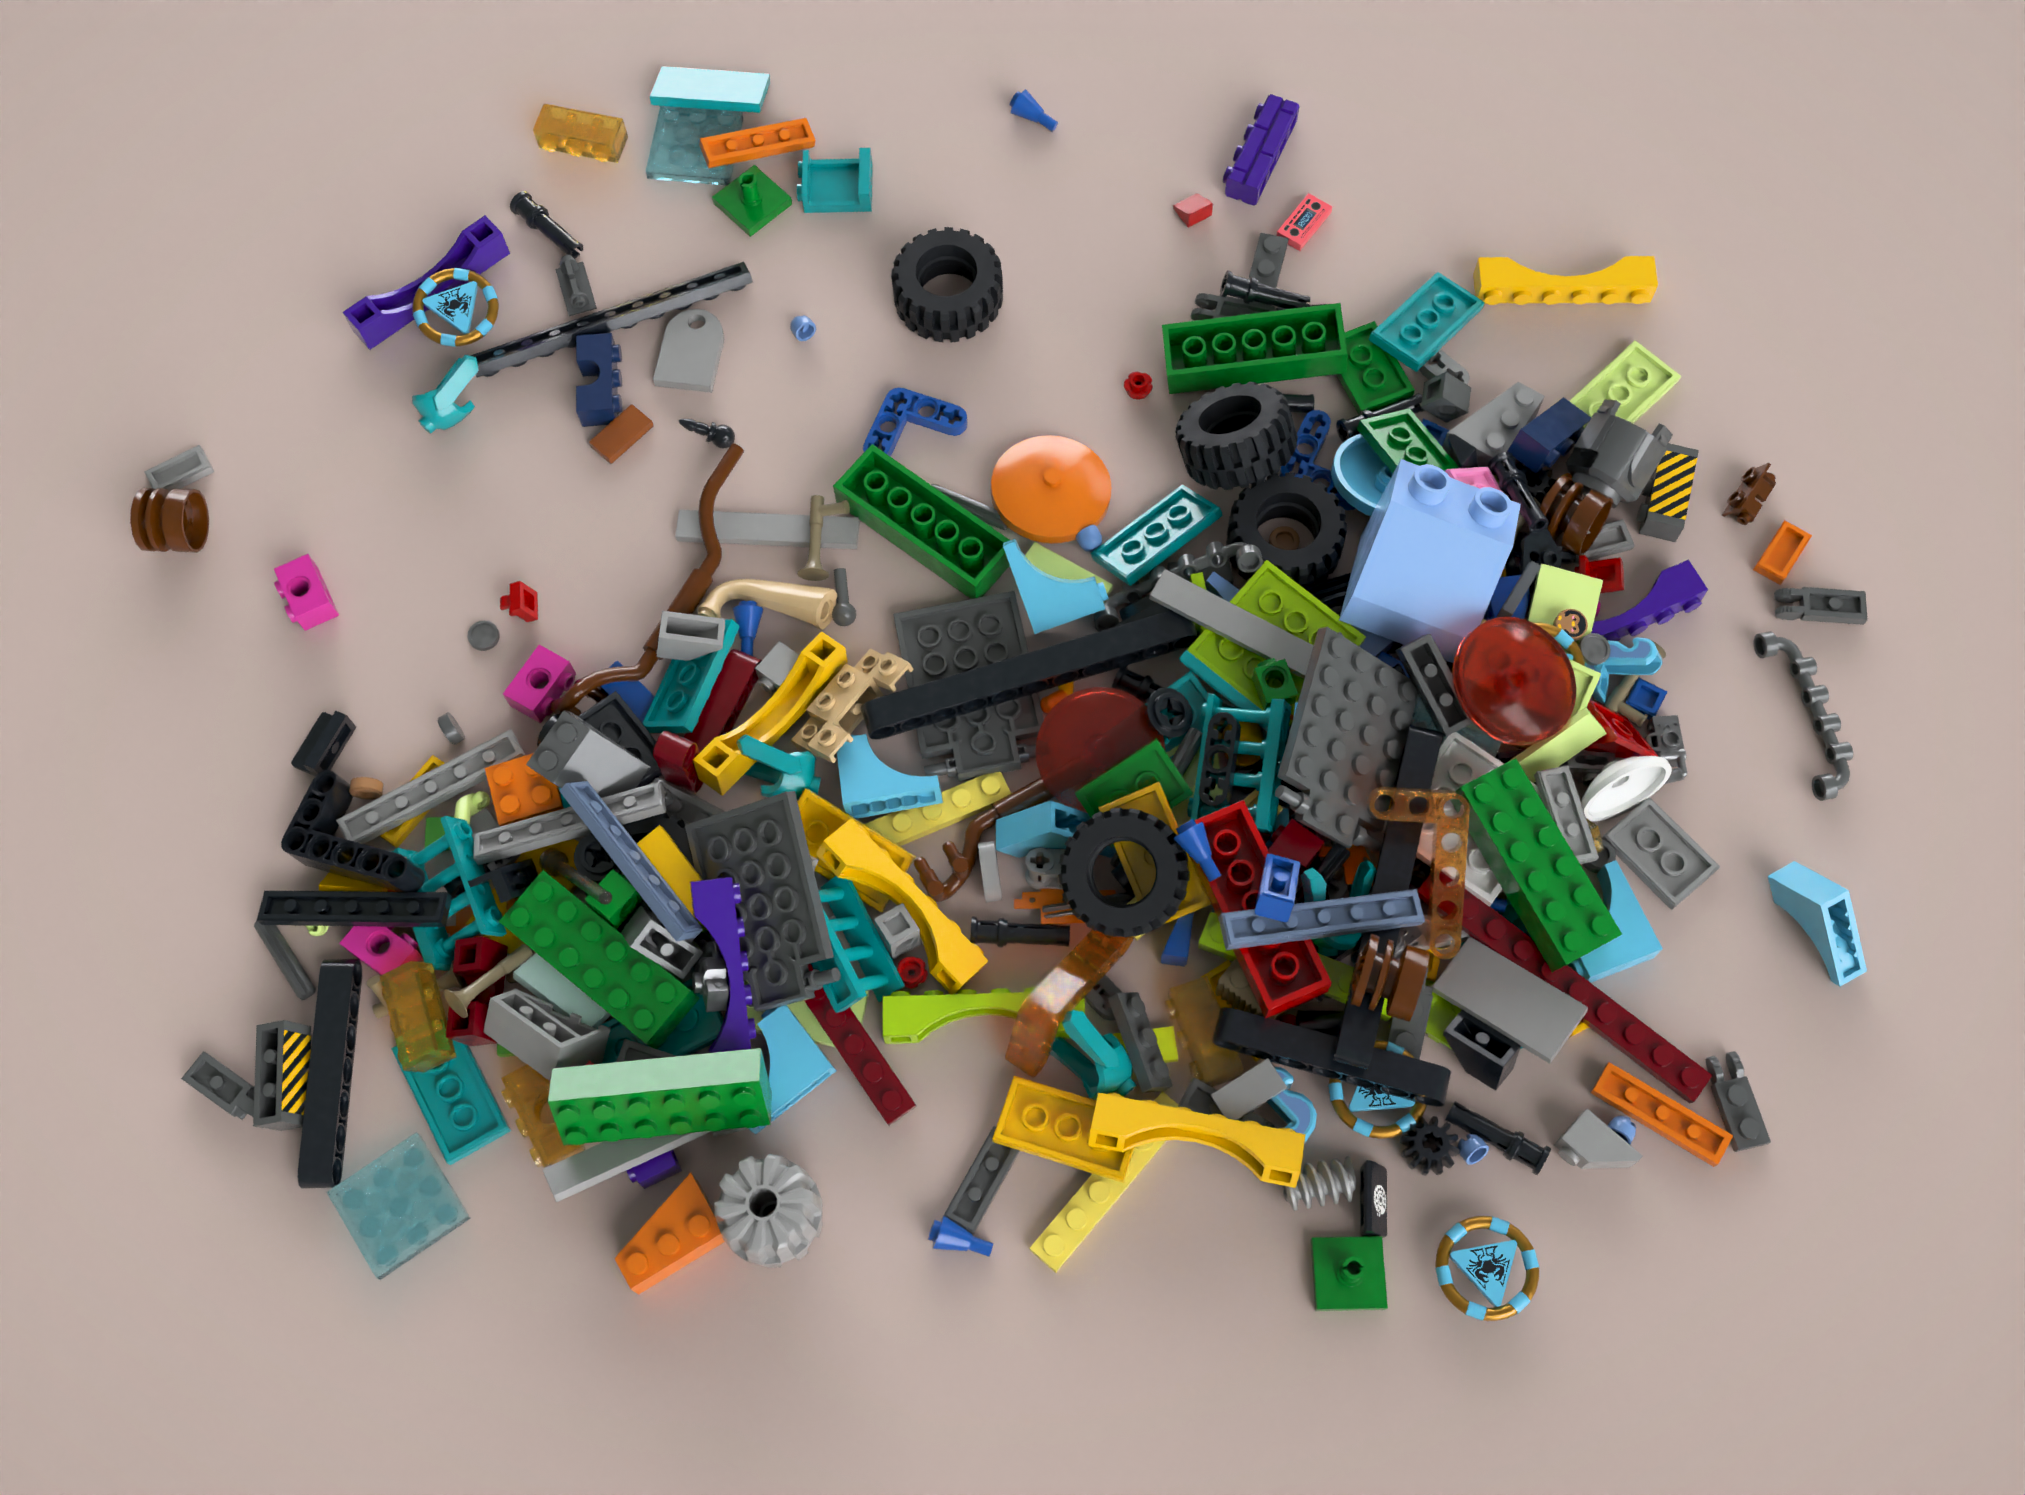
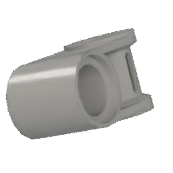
M1040 847L1030 850L1025 858L1027 868L1025 878L1028 885L1035 889H1063L1062 884H1059L1058 874H1061L1060 855L1064 854L1065 849H1046ZM1039 856H1042V862H1039ZM1038 875H1041V881H1038Z

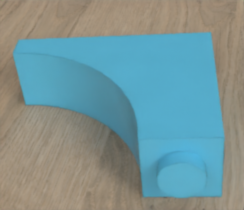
M1016 539L1003 543V548L1034 634L1105 609L1104 601L1109 598L1104 583H1097L1095 576L1077 580L1054 577L1034 566L1022 553Z
M867 734L851 735L854 740L851 743L846 741L837 751L843 806L845 812L856 819L943 803L937 775L911 776L891 769L874 754Z
M1050 800L996 820V851L1020 858L1026 856L1034 848L1066 849L1064 844L1068 837H1072L1077 831L1076 827L1083 821H1088L1091 817L1088 813ZM1108 845L1099 855L1109 858L1113 857L1116 853L1115 846L1111 848Z
M1616 860L1604 864L1597 873V878L1603 893V903L1622 932V935L1568 964L1569 967L1590 983L1653 959L1663 949Z
M1796 861L1768 875L1774 903L1788 912L1811 938L1826 965L1831 982L1842 986L1867 971L1848 889Z
M787 1005L766 1010L761 1015L763 1020L757 1023L766 1039L770 1055L768 1079L772 1091L771 1122L837 1071ZM757 1126L755 1128L748 1129L754 1134H757L766 1126Z

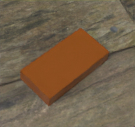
M631 404L592 438L589 444L592 449L612 464L654 425L652 420Z

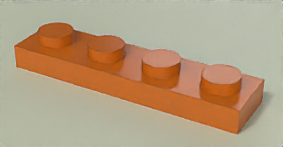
M807 118L700 138L699 146L708 168L813 148L816 140Z
M1610 1062L1605 1065L1590 1092L1713 1167L1719 1164L1733 1138L1732 1134Z

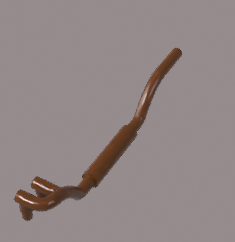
M731 444L702 490L698 516L707 556L699 569L695 568L667 609L669 612L692 614L713 582L712 575L722 559V548L714 525V503L720 488L744 453L743 448L737 444ZM661 620L643 646L645 652L635 666L605 668L576 680L563 697L551 703V711L554 714H562L563 711H568L579 716L582 714L581 710L575 706L583 697L591 698L597 703L607 697L598 687L614 682H636L644 679L656 662L663 660V658L656 657Z
M1093 754L1086 758L1079 756L993 803L992 809L977 816L969 823L965 831L962 853H959L955 844L951 841L943 844L942 850L947 856L948 863L953 872L945 882L942 883L925 858L919 857L915 859L914 866L920 875L919 878L928 896L935 902H941L953 896L970 876L979 851L978 843H980L983 831L996 825V820L1042 804L1092 777L1091 772L1102 767Z

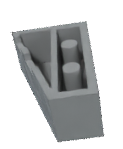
M1517 382L1447 432L1443 449L1451 456L1448 436L1450 433L1455 434L1476 448L1478 467H1488L1490 460L1494 456L1507 452L1520 429L1535 419L1545 396Z
M517 989L490 998L483 1032L543 1075L544 1078L551 1081L553 1068L583 1066L589 1060L596 1064L603 1062L610 1028L604 1025H600L598 1029L581 1022L582 1016L571 1013L570 1017L552 1010L553 1004Z

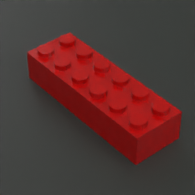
M1244 800L1195 820L1196 824L1204 823L1212 853L1211 858L1222 875L1209 882L1200 864L1190 857L1217 917L1221 913L1255 909L1266 855L1270 854ZM1311 939L1233 949L1265 1019L1327 993L1332 984Z

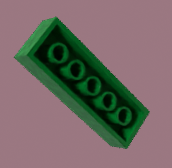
M1341 303L1162 325L1169 394L1217 389L1223 386L1225 388L1235 383L1243 385L1248 382H1256L1260 384L1347 373L1348 354Z
M873 444L833 485L836 503L847 500L850 506V514L859 517V520L970 599L983 597L1010 566L1003 548V543L1010 541L1007 537Z
M1516 758L1461 786L1448 797L1552 972L1622 935V932Z
M544 870L499 920L503 926L651 1048L658 1049L700 999V997L662 966L631 948L618 930Z
M761 1048L552 1069L548 1104L563 1145H582L584 1143L604 1141L615 1142L624 1139L651 1138L675 1134L685 1135L695 1132L755 1128L757 1126L771 1125L772 1091Z

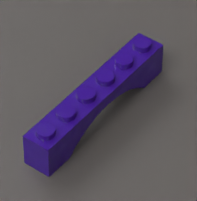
M484 215L462 230L448 253L422 277L397 290L379 295L365 296L343 311L353 332L369 350L415 320L413 317L414 296L418 287L428 277L439 271L451 268L468 269L481 274L508 256L510 251L502 232ZM451 279L441 282L427 297L467 284L470 281ZM424 306V312L428 311L429 309Z
M1688 559L1661 571L1649 594L1635 607L1621 615L1606 620L1594 621L1591 633L1600 634L1609 641H1619L1621 637L1628 634L1636 636L1653 623L1657 622L1658 625H1661L1671 620L1676 613L1683 610L1685 613H1689L1697 609L1702 604L1701 600L1708 591V588Z
M732 877L691 881L693 915L706 927L716 941L724 958L728 977L727 1011L719 1033L708 1051L709 1053L751 1049L750 1039L756 1038L754 1018L748 1019L746 1005H752V993L750 984L744 985L743 971H749L747 951H740L739 937H745L743 917H736L735 904L741 903L739 883L733 884Z

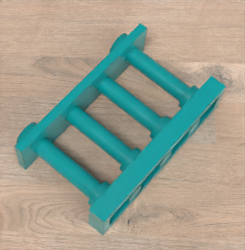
M1208 693L1207 703H1203L1201 709V720L1204 722L1194 797L1190 798L1188 802L1187 812L1188 817H1191L1190 820L1199 819L1230 806L1226 805L1218 809L1211 808L1199 796L1209 721L1215 714L1227 712L1239 722L1261 723L1268 727L1266 740H1262L1261 743L1239 741L1238 754L1260 756L1263 759L1262 772H1258L1257 775L1235 773L1233 786L1256 788V791L1259 792L1258 803L1254 804L1253 807L1247 808L1258 831L1262 834L1273 835L1279 805V798L1275 796V791L1282 782L1277 776L1287 744L1292 708L1285 699L1272 698L1271 708L1262 711L1222 707V700L1215 694ZM1222 739V743L1216 741L1214 744L1225 745L1226 747H1230V744H1227L1224 741V739ZM1215 755L1212 758V766L1214 765ZM1210 774V777L1216 779V784H1218V777L1223 780L1226 778V776Z
M444 816L440 819L445 831L444 836L420 852L396 848L392 852L405 856L424 871L425 881L417 892H435L458 876L461 877L465 892L451 900L448 918L470 904L476 920L448 937L445 927H413L426 969L449 971L451 962L454 960L456 940L473 938L479 933L503 937L507 932L505 927L499 922L503 915L497 907L489 882L471 888L468 881L486 874L483 865L478 866L474 860V840L470 825L467 823V820ZM450 847L455 863L429 880L425 870V863Z
M835 876L821 886V890H818L821 903L828 902L836 919L829 920L823 909L834 957L811 963L813 969L819 971L831 968L839 970V981L823 985V989L835 1013L845 1011L867 996L865 991L872 990L878 1002H882L883 996H891L892 992L899 991L905 987L852 880ZM843 931L851 948L843 949L835 932ZM851 961H858L865 975L864 978L859 979L850 963Z

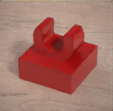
M521 581L510 583V595L500 597V609H509L510 616H518L527 623L538 620L537 592Z

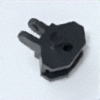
M1547 528L1538 533L1522 531L1519 532L1507 559L1506 577L1522 575L1526 566L1531 561L1539 565L1542 563L1561 568V563L1570 564L1576 562V554L1562 551V546L1556 545ZM1516 557L1521 559L1519 567L1515 564ZM1537 575L1528 588L1530 593L1534 590Z

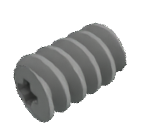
M1347 1156L1344 1160V1165H1342L1339 1159L1334 1158L1331 1160L1330 1168L1325 1161H1319L1317 1170H1315L1311 1163H1306L1303 1174L1300 1172L1296 1188L1281 1185L1284 1197L1290 1203L1293 1211L1297 1210L1300 1199L1303 1200L1307 1209L1311 1208L1313 1197L1317 1198L1320 1206H1325L1326 1195H1330L1334 1204H1338L1340 1193H1344L1347 1201L1351 1202L1353 1191L1356 1190V1177L1351 1158Z

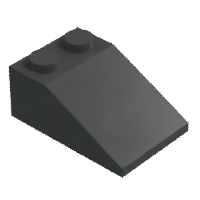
M568 711L562 712L526 764L560 788L566 783L588 781L600 798L637 788L651 768L648 764L584 720Z

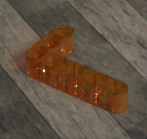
M1378 787L1371 791L1367 799L1369 810L1378 819L1434 823L1426 940L1427 945L1436 957L1451 959L1456 956L1461 946L1470 813L1469 803L1463 796L1454 791ZM1381 795H1389L1393 801L1392 807L1386 812H1379L1375 809V800ZM1415 797H1424L1427 803L1426 809L1420 814H1413L1409 810V803ZM1450 799H1458L1461 804L1460 811L1454 816L1445 815L1443 809L1444 804ZM1447 833H1456L1459 839L1456 847L1449 850L1444 849L1441 845L1443 836ZM1448 866L1454 867L1456 869L1455 879L1449 883L1441 882L1439 880L1440 871ZM1444 900L1454 903V910L1448 916L1437 914V907ZM1441 934L1452 936L1451 945L1446 949H1437L1435 947V939Z
M1091 930L1029 994L1021 1005L1005 1054V1060L1030 1077H1036L1049 1058L1059 1024L1064 1020L1066 1012L1072 1011L1129 949L1134 937H1113Z

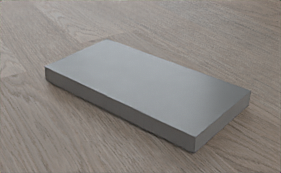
M1472 937L1467 939L1432 986V992L1492 1027L1549 1064L1588 1010V1007Z

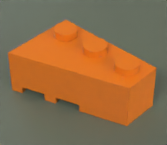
M692 1173L683 1180L614 1258L630 1289L638 1295L725 1242L714 1216V1209L699 1181Z

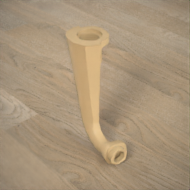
M737 579L715 587L708 594L704 603L698 607L697 615L721 618L720 609L726 602L733 599H742L745 601H755L757 605L813 624L816 628L822 630L833 619L832 611L836 606L838 596L836 591L830 588L757 579Z

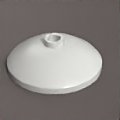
M1639 756L1626 758L1621 761L1615 760L1605 765L1601 770L1602 772L1593 779L1582 797L1581 805L1586 820H1606L1625 813L1641 804L1656 793L1668 780L1672 772L1669 762L1662 757Z

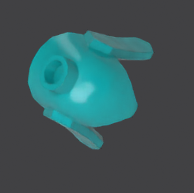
M464 355L462 359L458 358L435 390L412 396V404L420 415L423 416L418 422L428 433L431 434L436 429L446 430L455 426L475 408L471 400L462 407H459L454 401L479 371L476 357Z
M743 735L737 740L741 754L757 761L744 775L774 784L770 786L761 785L762 796L769 798L784 792L795 791L796 798L799 800L805 789H809L818 795L821 777L814 776L816 758L810 751L788 754L749 735Z
M1366 860L1359 864L1349 897L1369 895L1377 872L1372 862ZM1313 868L1304 871L1301 875L1304 902L1324 901L1326 897V882L1322 875ZM1361 933L1311 940L1318 946L1319 954L1335 956L1338 955V950H1348L1357 945Z
M1072 1010L1066 1012L1062 1022L1066 1033L1095 1061V1064L1062 1037H1048L1045 1044L1046 1051L1083 1081V1086L1088 1097L1097 1100L1098 1092L1104 1094L1117 1092V1094L1125 1096L1137 1086L1131 1078L1132 1063L1120 1041L1112 1033L1101 1036L1083 1011Z

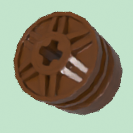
M1563 475L1545 495L1539 508L1548 519L1549 524L1546 528L1549 530L1554 541L1564 532L1561 543L1562 548L1580 556L1589 550L1601 532L1611 511L1613 498L1597 490H1591L1581 499L1584 485L1576 482L1572 486V478Z
M142 488L138 490L133 498L130 515L131 530L136 545L142 551L167 552L170 549L175 552L190 553L201 551L207 541L209 532L208 506L202 493L196 489L174 488L170 492L164 488Z
M1371 934L1368 942L1360 951L1351 980V1004L1360 1007L1364 993L1367 992L1371 994L1368 1010L1374 1011L1380 998H1387L1386 1014L1410 1022L1424 982L1430 951L1406 945L1400 958L1393 957L1394 941L1388 939L1382 954L1377 952L1380 936Z

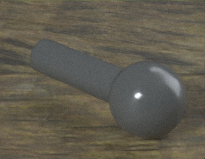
M837 568L834 569V579L838 597L836 599L837 605L832 611V618L839 626H849L856 619V610L849 603L846 569Z

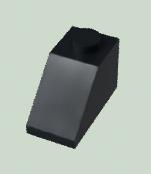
M1464 1010L1458 1013L1443 1032L1445 1039L1466 1073L1496 1091L1514 1069L1521 1045Z

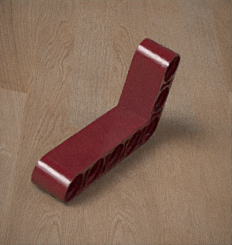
M732 649L723 663L722 670L716 678L710 697L703 707L693 732L685 733L684 737L669 731L661 733L655 744L653 755L666 781L694 793L700 790L703 782L698 778L693 759L715 737L724 735L732 730L759 679L755 668L762 661L761 659Z

